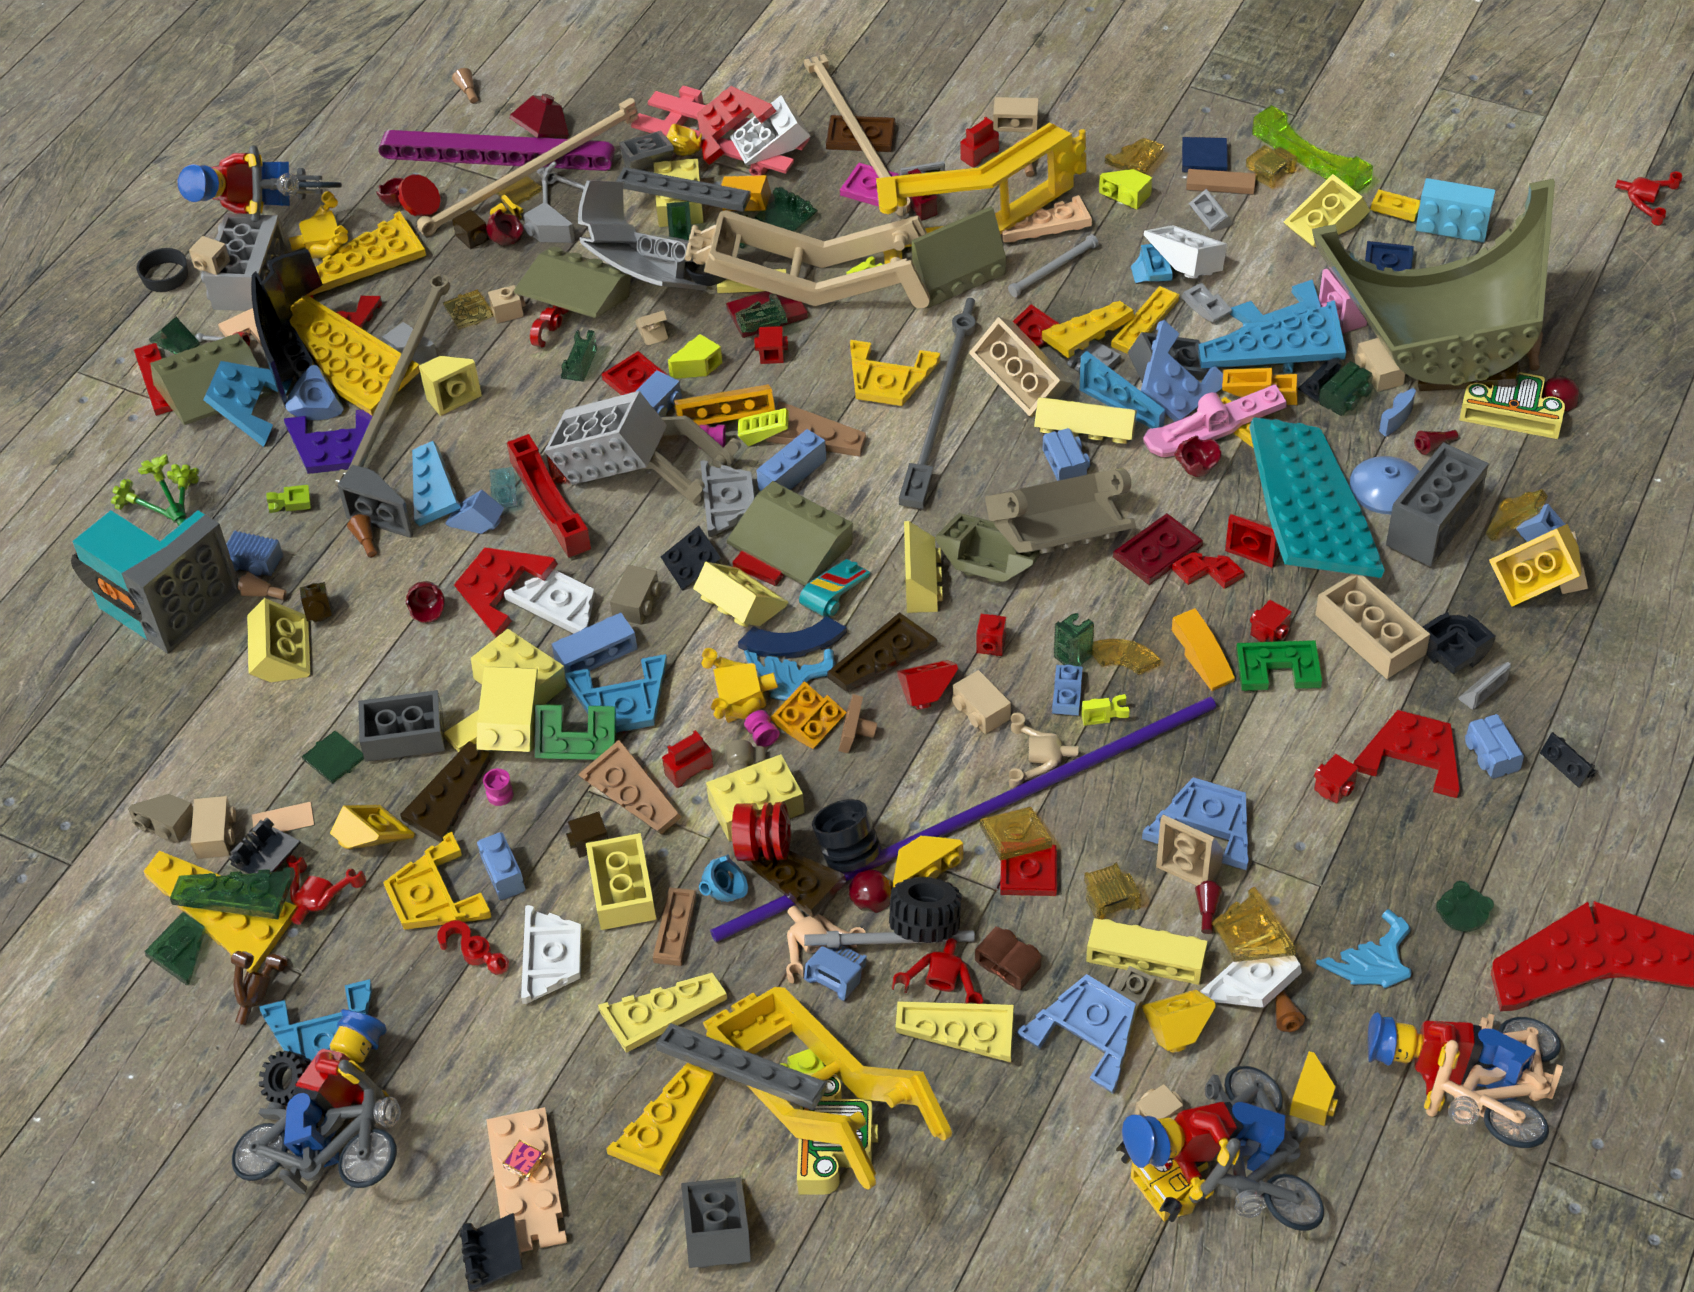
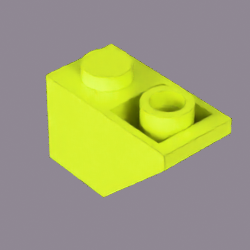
M1137 170L1107 172L1100 175L1099 193L1134 209H1138L1151 195L1152 177Z
M699 334L668 359L670 377L680 379L708 376L722 364L721 346Z

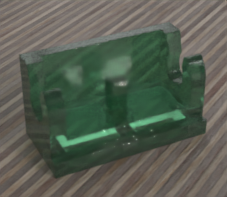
M588 330L587 339H582L580 331H576L574 335L575 343L570 355L561 365V379L584 382L597 351L595 331Z
M1078 613L1071 614L1062 622L1058 621L1055 623L1054 658L1063 665L1081 666L1093 656L1094 622L1087 619L1080 625H1074L1073 622L1079 618Z

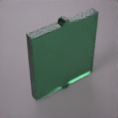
M335 730L322 741H317L313 748L301 756L302 760L331 784L346 773L352 772V768L364 759L363 752Z

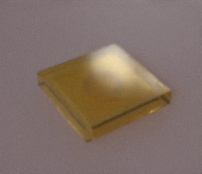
M1032 807L980 819V828L1000 861L1052 848V839Z

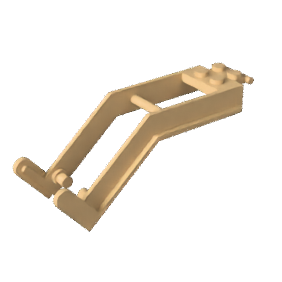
M727 210L719 213L716 225L700 231L697 225H693L685 254L686 261H690L692 258L696 264L702 265L706 263L704 272L809 305L817 306L899 283L902 284L912 305L916 308H925L930 302V295L912 260L908 261L907 258L901 260L898 257H894L890 263L818 283L799 278L802 262L824 268L894 248L896 250H903L905 245H912V240L927 234L919 215L827 241L818 240ZM739 244H747L793 259L790 274L736 258Z

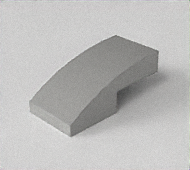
M1202 282L1183 292V300L1199 315L1212 323L1232 312V309L1220 295L1216 294L1213 296Z

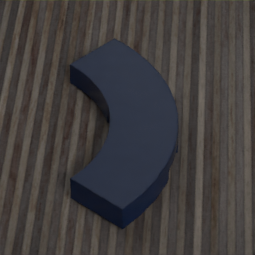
M827 616L809 628L788 633L770 632L753 626L738 641V648L744 651L748 650L762 657L769 655L785 656V659L806 656L808 652L817 649L823 650L833 645L847 633V627Z

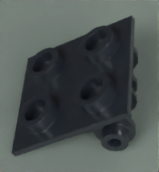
M699 525L660 556L682 591L698 579L705 562L721 564L719 561L722 560Z
M265 818L260 820L252 829L255 834L252 832L247 833L251 842L243 838L242 842L231 850V856L229 857L230 865L264 883L286 858L293 853L301 841L274 828V823L270 819Z
M514 1213L480 1228H475L472 1223H466L461 1226L462 1230L459 1231V1236L462 1240L461 1251L464 1255L465 1278L468 1282L469 1292L523 1269Z

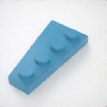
M1088 351L1081 355L1080 391L1108 406L1137 410L1136 421L1151 429L1164 426L1165 409Z
M431 441L413 449L414 522L418 526H422L461 509V505L456 499L455 489L451 486V479L445 470V463L437 444Z

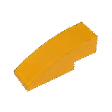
M1272 368L1223 370V391L1239 397H1245L1276 384L1286 400V405H1298L1297 374L1273 375Z
M1196 608L1173 617L1172 632L1185 648V657L1210 690L1214 691L1234 682L1235 677L1218 642Z

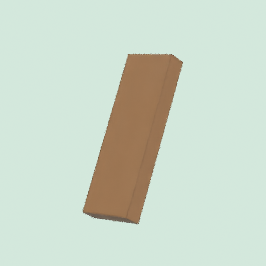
M1188 169L1186 190L1204 191L1207 189L1212 192L1254 194L1256 173Z
M669 887L653 954L654 963L682 966L697 899L696 890Z

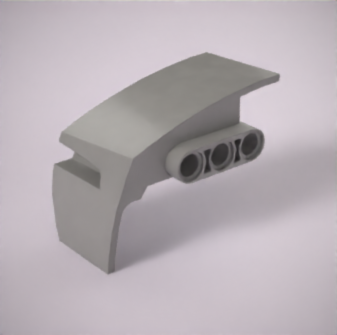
M586 181L579 205L578 224L588 226L591 237H580V243L613 267L643 281L666 287L706 291L707 286L683 279L685 262H694L692 258L690 261L685 260L689 240L636 232L634 225L628 224L624 218V182Z

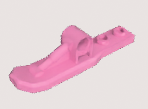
M1276 384L1227 404H1223L1217 393L1211 392L1199 400L1198 411L1195 414L1163 427L1148 429L1143 437L1144 443L1149 452L1163 458L1175 456L1174 453L1182 441L1188 440L1195 435H1198L1201 440H1217L1232 434L1241 425L1251 422L1255 417L1261 418L1286 408V400Z

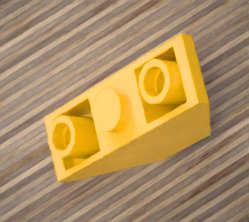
M919 836L903 846L898 851L893 887L898 882H903L905 879H913L914 877H932L937 879L942 872L956 867L963 860V842L960 839Z

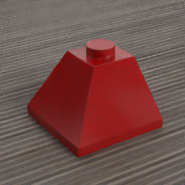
M1230 514L1225 551L1272 568L1281 553L1272 525Z
M943 660L897 671L907 704L912 707L915 706L916 709L931 707V702L939 700L957 672V664L949 660Z

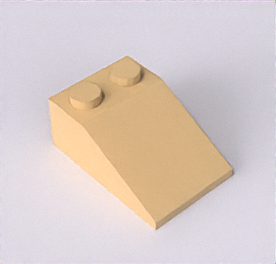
M1162 815L1160 819L1156 867L1196 886L1200 885L1203 881H1212L1222 865L1223 849L1217 840L1208 834Z

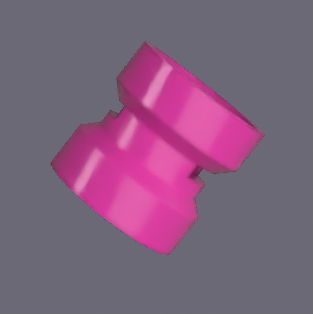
M700 425L708 435L723 448L725 447V425H717L716 427Z
M755 711L745 719L744 726L750 734H753L752 738L757 746L767 747L778 739L780 735L779 730L771 723V718L766 711Z
M498 768L488 771L483 778L488 801L495 806L506 805L512 800L514 795L509 773Z

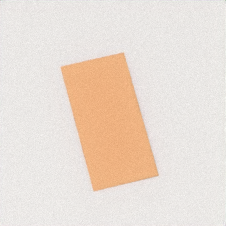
M311 802L252 814L253 828L260 820L265 818L270 819L274 823L273 827L282 832L314 825Z

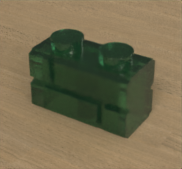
M1351 361L1348 362L1321 388L1320 405L1331 409L1332 412L1340 416L1344 415L1348 410H1354L1359 400L1363 396L1367 397L1373 389L1372 372L1364 368L1361 369L1359 365Z

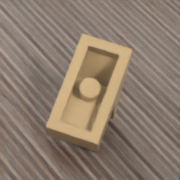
M664 311L635 320L646 345L668 339L663 321L667 320Z

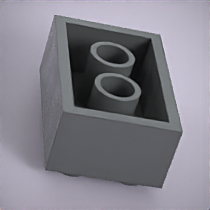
M438 690L358 701L359 741L365 762L445 751L443 708Z

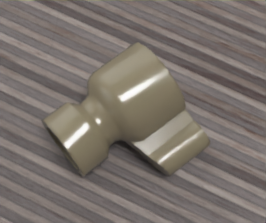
M733 740L726 745V762L731 767L729 774L766 760L765 748L762 746L753 747L749 741Z

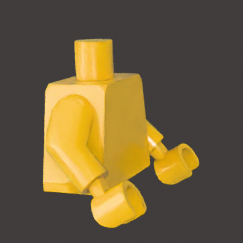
M330 191L324 192L321 197L322 202L325 204L320 205L312 217L299 223L301 235L289 237L292 251L305 248L309 250L312 259L324 258L327 255L334 256L339 253V248L348 241V230L342 225L337 226L333 211L329 210V208H335L338 205V200Z
M705 648L701 655L703 657L702 666L706 669L712 668L713 665L716 667L713 671L719 698L713 699L710 707L712 710H715L713 715L716 719H722L725 716L727 723L737 719L745 720L750 714L766 706L764 691L778 688L774 672L760 676L756 665L753 663L736 662L724 657L717 658L718 655L714 649Z

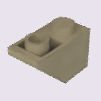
M171 794L135 803L128 808L132 823L138 829L154 832L164 840L171 839L179 843L192 826V803Z

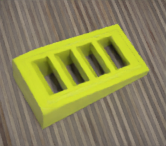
M779 409L739 419V438L749 447L788 429V409Z

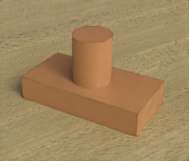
M853 694L848 705L838 748L840 752L849 753L855 733L870 738L874 737L877 723L859 718L863 700L862 696Z

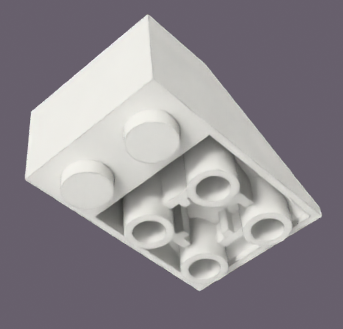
M782 95L771 103L777 112L762 124L754 116L730 135L746 165L792 151L811 137L796 110Z

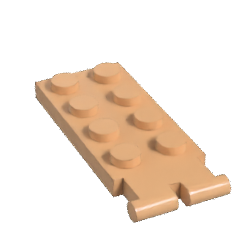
M545 1107L486 1119L500 1218L511 1213L515 1214L520 1251L533 1250L532 1241L539 1240L540 1248L567 1243L565 1230L559 1231L557 1219L563 1218ZM519 1142L542 1153L527 1174L504 1163Z

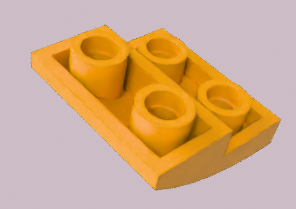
M804 681L770 718L774 724L791 737L814 749L847 712L828 695L823 698Z

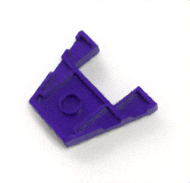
M356 410V428L325 432L317 431L314 433H307L306 416L284 418V423L307 474L339 471L340 469L348 470L373 415L364 410Z

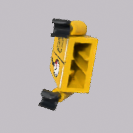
M1122 1141L1116 1148V1151L1124 1153L1121 1161L1127 1164L1131 1158L1125 1148L1124 1141ZM1169 1158L1168 1162L1160 1167L1148 1164L1144 1168H1138L1132 1162L1131 1179L1164 1222L1166 1220L1174 1222L1177 1217L1189 1215L1193 1212L1197 1204L1192 1203L1189 1199V1192L1193 1185L1188 1184L1180 1167L1173 1158ZM1195 1162L1199 1172L1208 1168L1207 1162Z

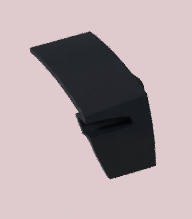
M308 249L280 255L268 261L267 265L270 273L263 281H261L256 271L251 277L252 306L257 332L276 388L285 408L288 400L282 382L292 377H296L298 380L311 365H314L297 331L289 321L293 316L291 306L305 295L323 285Z

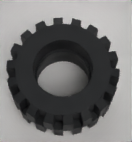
M914 877L913 879H905L903 882H898L891 890L890 928L894 930L895 934L902 936V938L918 943H938L952 938V935H956L960 928L962 895L959 893V889L949 882L932 877Z

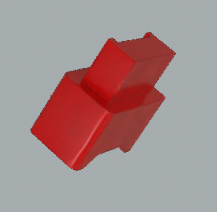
M984 117L983 121L971 129L967 128L966 138L960 141V159L973 168L978 166L980 160L992 152H999V132L994 130V121L987 117Z
M696 730L693 731L692 735L675 745L667 746L668 754L662 757L664 774L676 788L681 787L687 779L704 769L710 770L714 767L712 750Z

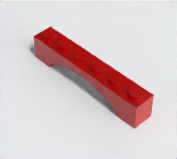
M530 434L508 441L507 447L512 466L567 557L570 558L590 550L591 545L586 525L579 514L574 513L559 493Z

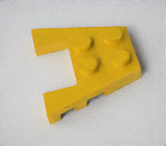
M850 340L855 397L858 400L903 406L940 363L941 354L919 350L914 367L868 360L872 350L870 342Z
M452 832L446 834L443 837L444 840L434 847L432 845L424 851L425 855L416 862H409L383 882L404 930L444 925L452 920L468 922L491 918L490 910L482 893L453 903L436 866L462 856Z

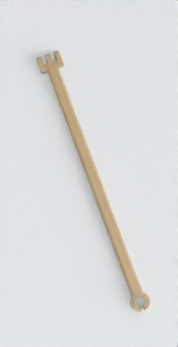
M825 54L820 55V61L816 56L812 57V63L809 59H804L807 71L809 73L816 72L878 177H891L826 68H829V61ZM907 197L906 206H898L895 212L897 215L903 216V209L905 215L909 212V197Z
M629 98L619 104L620 110L432 218L422 216L417 221L418 230L424 236H431L442 224L622 121L627 125L639 118L635 100Z

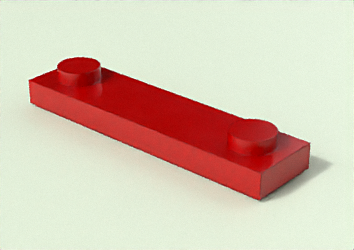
M153 343L133 349L155 415L173 411L153 384L150 363L162 359L157 344Z

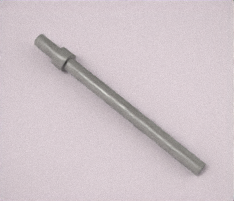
M974 930L958 931L956 935H952V938L957 940V942H974ZM827 931L826 934H804V946L827 945V948H839V945L918 943L906 940L894 932L839 934V931Z

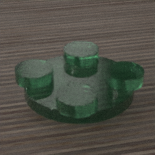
M1465 881L1455 882L1453 888L1446 891L1436 903V911L1440 914L1441 919L1449 927L1464 932L1475 931L1484 926L1488 920L1489 913L1494 908V902L1491 898L1471 889L1470 885Z

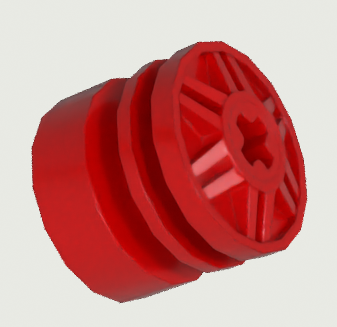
M765 802L761 815L756 803L735 804L732 815V842L737 861H758L761 848L766 860H773L774 856H776L777 860L787 859L791 842V823L785 802H775L774 807L771 802Z

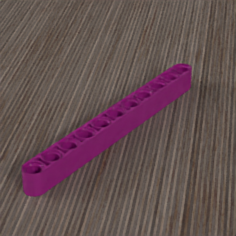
M387 130L383 134L378 152L382 157L392 160L523 166L568 139ZM589 140L552 162H556L554 168L606 171L612 165L615 147L606 141Z

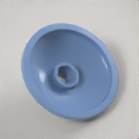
M1380 456L1370 458L1361 462L1353 470L1350 477V489L1356 501L1366 509L1380 514L1391 515L1393 503L1419 473V470L1411 463L1397 457Z

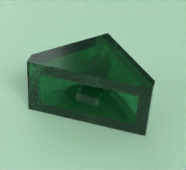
M689 201L666 203L669 237L689 240L692 229Z
M176 316L149 338L151 343H156L157 346L174 354L196 348L200 345L196 337Z

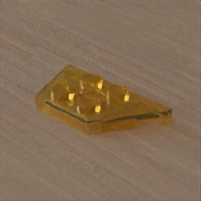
M1256 887L1248 890L1249 897L1240 904L1236 901L1228 908L1227 912L1221 914L1212 922L1216 934L1234 962L1286 957L1297 954L1293 943Z

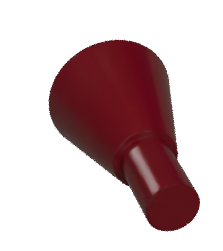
M1456 430L1447 432L1418 431L1414 439V445L1421 454L1426 455L1441 446L1443 442L1457 439L1458 432Z
M1203 881L1195 887L1198 906L1202 916L1201 932L1204 934H1211L1213 932V917L1223 892L1222 887L1213 881Z

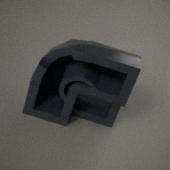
M1449 612L1422 626L1430 634L1426 655L1434 664L1441 662L1453 674L1467 665H1470L1472 668L1488 654L1496 637L1486 626L1470 614L1465 617L1449 615Z

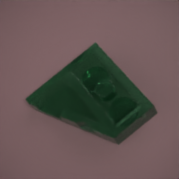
M774 293L769 295V301L761 305L757 301L749 308L735 313L737 324L742 333L755 332L759 327H776L787 323L786 313L777 295Z
M182 912L144 951L145 956L187 986L192 978L205 935V927L185 912Z

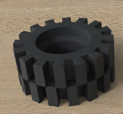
M278 1051L275 1052L276 1056L270 1055L268 1057L270 1063H263L262 1067L266 1068V1070L259 1073V1077H264L263 1081H259V1087L264 1088L261 1093L263 1096H267V1101L287 1106L290 1099L294 1097L292 1093L296 1083L312 1061L309 1058H305L306 1056L302 1054ZM291 1068L292 1081L289 1087L284 1090L282 1084L283 1076L287 1069Z

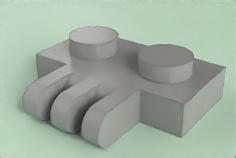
M1093 339L1089 341L1087 348L1083 350L1076 349L1074 356L1068 360L1067 365L1071 368L1075 366V370L1080 372L1081 355L1088 351L1112 369L1120 362L1121 354Z

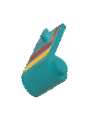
M845 559L805 585L800 593L799 603L822 617L834 616L840 607V595L868 578L871 572L857 565V562Z

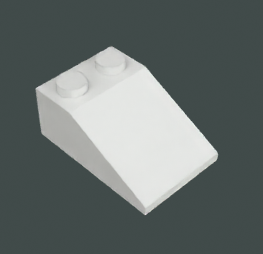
M1174 225L1144 231V236L1175 270L1185 273V277L1198 278L1199 275H1212L1213 272L1223 271L1226 243Z

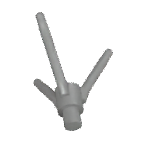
M552 162L548 167H542L537 170L542 179L543 203L546 202L548 204V184L560 181L583 190L585 185L557 175L552 170L556 166V162Z

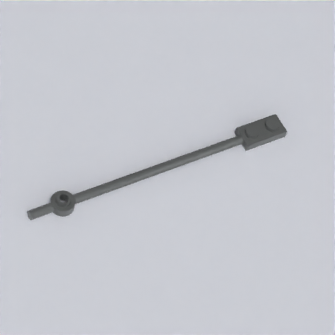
M967 298L963 312L952 319V331L956 336L918 464L909 463L899 495V505L922 509L924 507L934 473L933 466H928L930 454L965 336H969L975 331V318L972 316L975 299Z

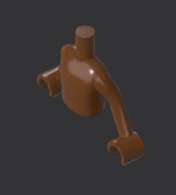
M245 951L233 953L231 956V963L235 965L233 987L236 1001L240 1005L235 1020L236 1023L247 1024L251 1009L258 1006L266 995L271 979L269 976L271 971L275 969L281 972L287 966L288 959L285 956L270 954L266 958V967L262 973L247 971L243 980L244 968L249 969L251 967L254 956Z

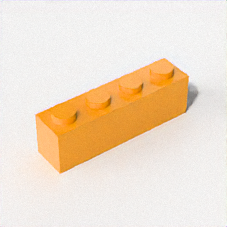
M769 384L674 400L676 415L687 416L698 426L775 411L772 388Z

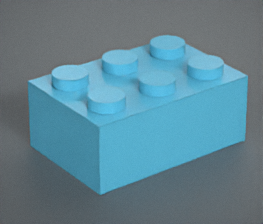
M1426 178L1415 231L1484 243L1495 190Z

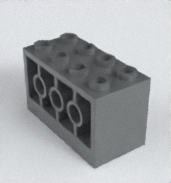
M1443 442L1393 503L1386 546L1431 567L1479 507L1489 463Z

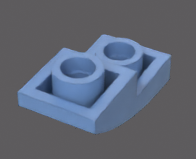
M1414 388L1398 394L1394 398L1393 408L1387 409L1382 414L1379 431L1385 437L1398 429L1409 417L1414 405L1416 393Z
M1056 665L1052 714L1079 716L1083 667Z

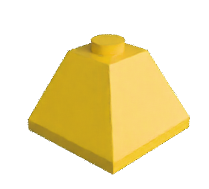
M343 805L330 832L338 840L339 845L346 849L370 847L411 839L415 835L414 832L381 805Z
M1196 989L1142 1005L1143 1012L1158 1045L1170 1052L1185 1050L1187 1048L1186 1045L1195 1043L1216 1007L1214 1000Z

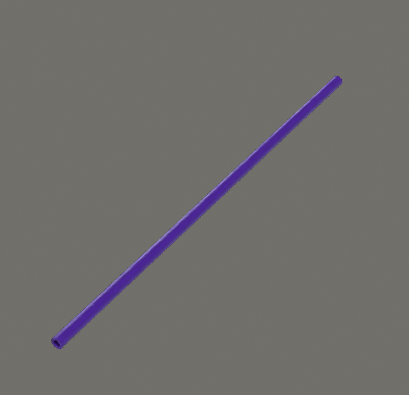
M1211 696L886 847L880 850V854L875 860L865 867L841 873L845 874L847 882L860 872L872 870L896 859L899 849L919 836H945L1215 709L1216 703ZM784 895L711 929V936L715 943L796 904Z

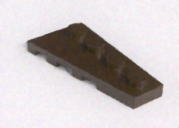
M899 612L827 672L828 679L848 692L936 647L937 638Z
M468 742L401 812L402 821L441 843L450 827L456 823L462 805H466L470 798L469 793L474 785H477L491 760L490 753L486 750H477V745Z
M761 848L758 861H742L812 918L846 883L845 874L790 850L786 860H777L776 856H774L773 860H766Z

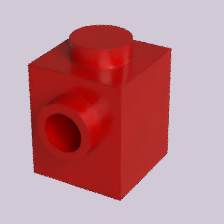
M759 327V337L754 338L755 351H759L760 364L784 363V350H788V336H783V327Z
M1269 600L1260 610L1257 609L1250 618V623L1252 624L1250 635L1260 642L1283 640L1290 628L1292 611Z
M980 614L976 633V653L1002 656L1006 640V617L995 614Z
M1335 753L1325 765L1321 764L1314 774V778H1316L1314 790L1323 798L1337 804L1344 796L1348 797L1354 790L1358 767Z

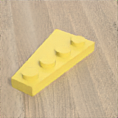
M709 973L677 982L676 986L662 989L659 987L650 990L651 993L634 998V995L622 998L621 1002L614 1004L602 1003L598 1005V1008L627 1053L663 1034L670 1023L678 1026L727 1000V994L714 974Z
M898 1002L896 1033L1011 1062L1014 1005Z

